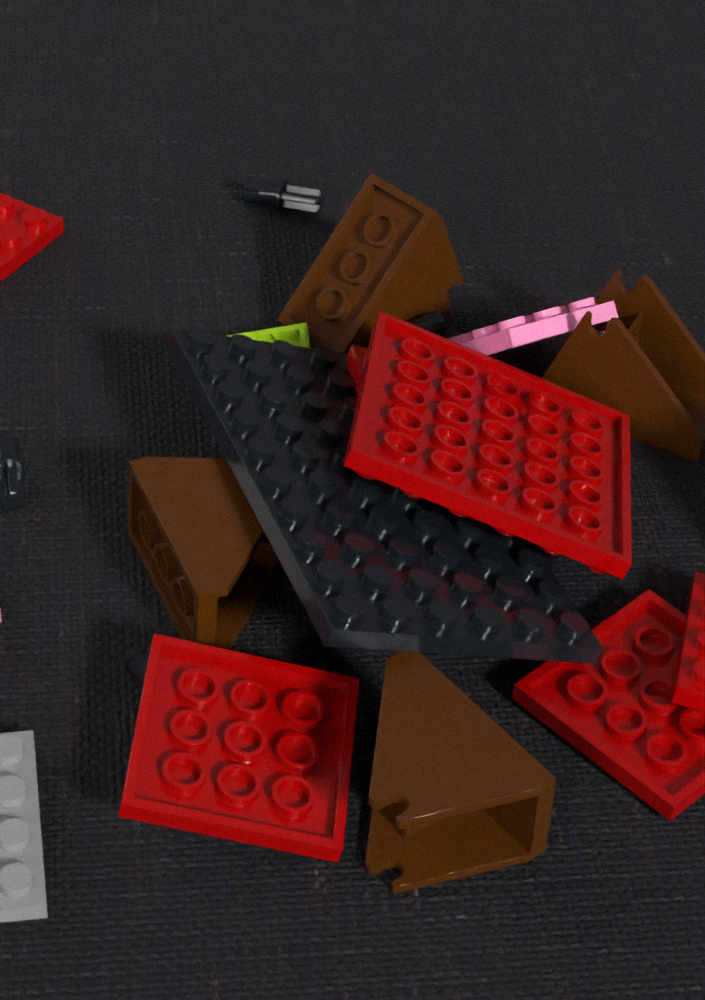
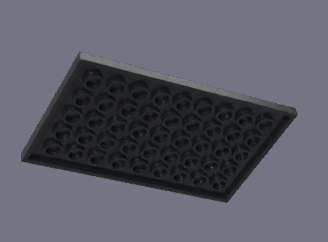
M171 328L165 344L324 646L595 664L603 649L602 645L591 631L588 622L581 616L569 598L565 588L561 586L548 567L545 558L538 552L532 542L517 536L503 535L495 530L493 526L471 517H459L451 513L444 506L424 498H412L395 486L377 479L363 478L353 469L343 466L358 398L354 388L355 382L351 378L346 363L348 353L334 352L323 346H315L314 348L299 347L282 340H276L273 343L257 341L240 334H235L232 337L215 335L198 328H193L189 331Z

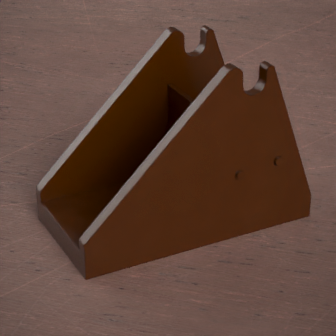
M371 173L277 320L286 326L307 322L310 342L316 346L329 348L334 352L349 353L351 345L368 348L372 327L379 311L409 322L432 310L440 314L444 313L450 308L452 303L447 297L449 288L453 284L462 286L464 281L443 216Z
M617 269L596 299L595 304L598 305L614 300L618 318L613 317L609 321L592 325V313L587 311L542 376V379L629 414L631 439L699 462L705 452V353L649 276L641 275L636 282L635 288L629 289L622 283V270Z
M144 457L129 461L128 534L180 638L230 650L281 564L271 543L261 542L266 534L226 458Z
M400 651L387 658L369 792V805L372 807L365 861L367 873L376 875L388 868L400 870L402 875L394 880L391 885V892L398 894L528 862L545 852L556 777L420 652Z

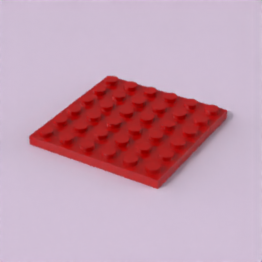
M379 311L371 331L343 466L353 469L363 478L377 479L395 486L412 498H424L444 506L451 513L459 517H471L493 526L495 530L503 535L517 536L535 543L550 554H562L584 563L594 572L600 574L608 573L623 579L632 565L630 415Z

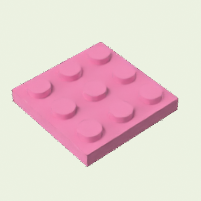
M594 297L569 303L568 308L567 305L549 308L532 315L519 316L448 339L485 355H491L572 332L587 311L592 313V325L609 321L613 317L618 318L614 300L596 305Z

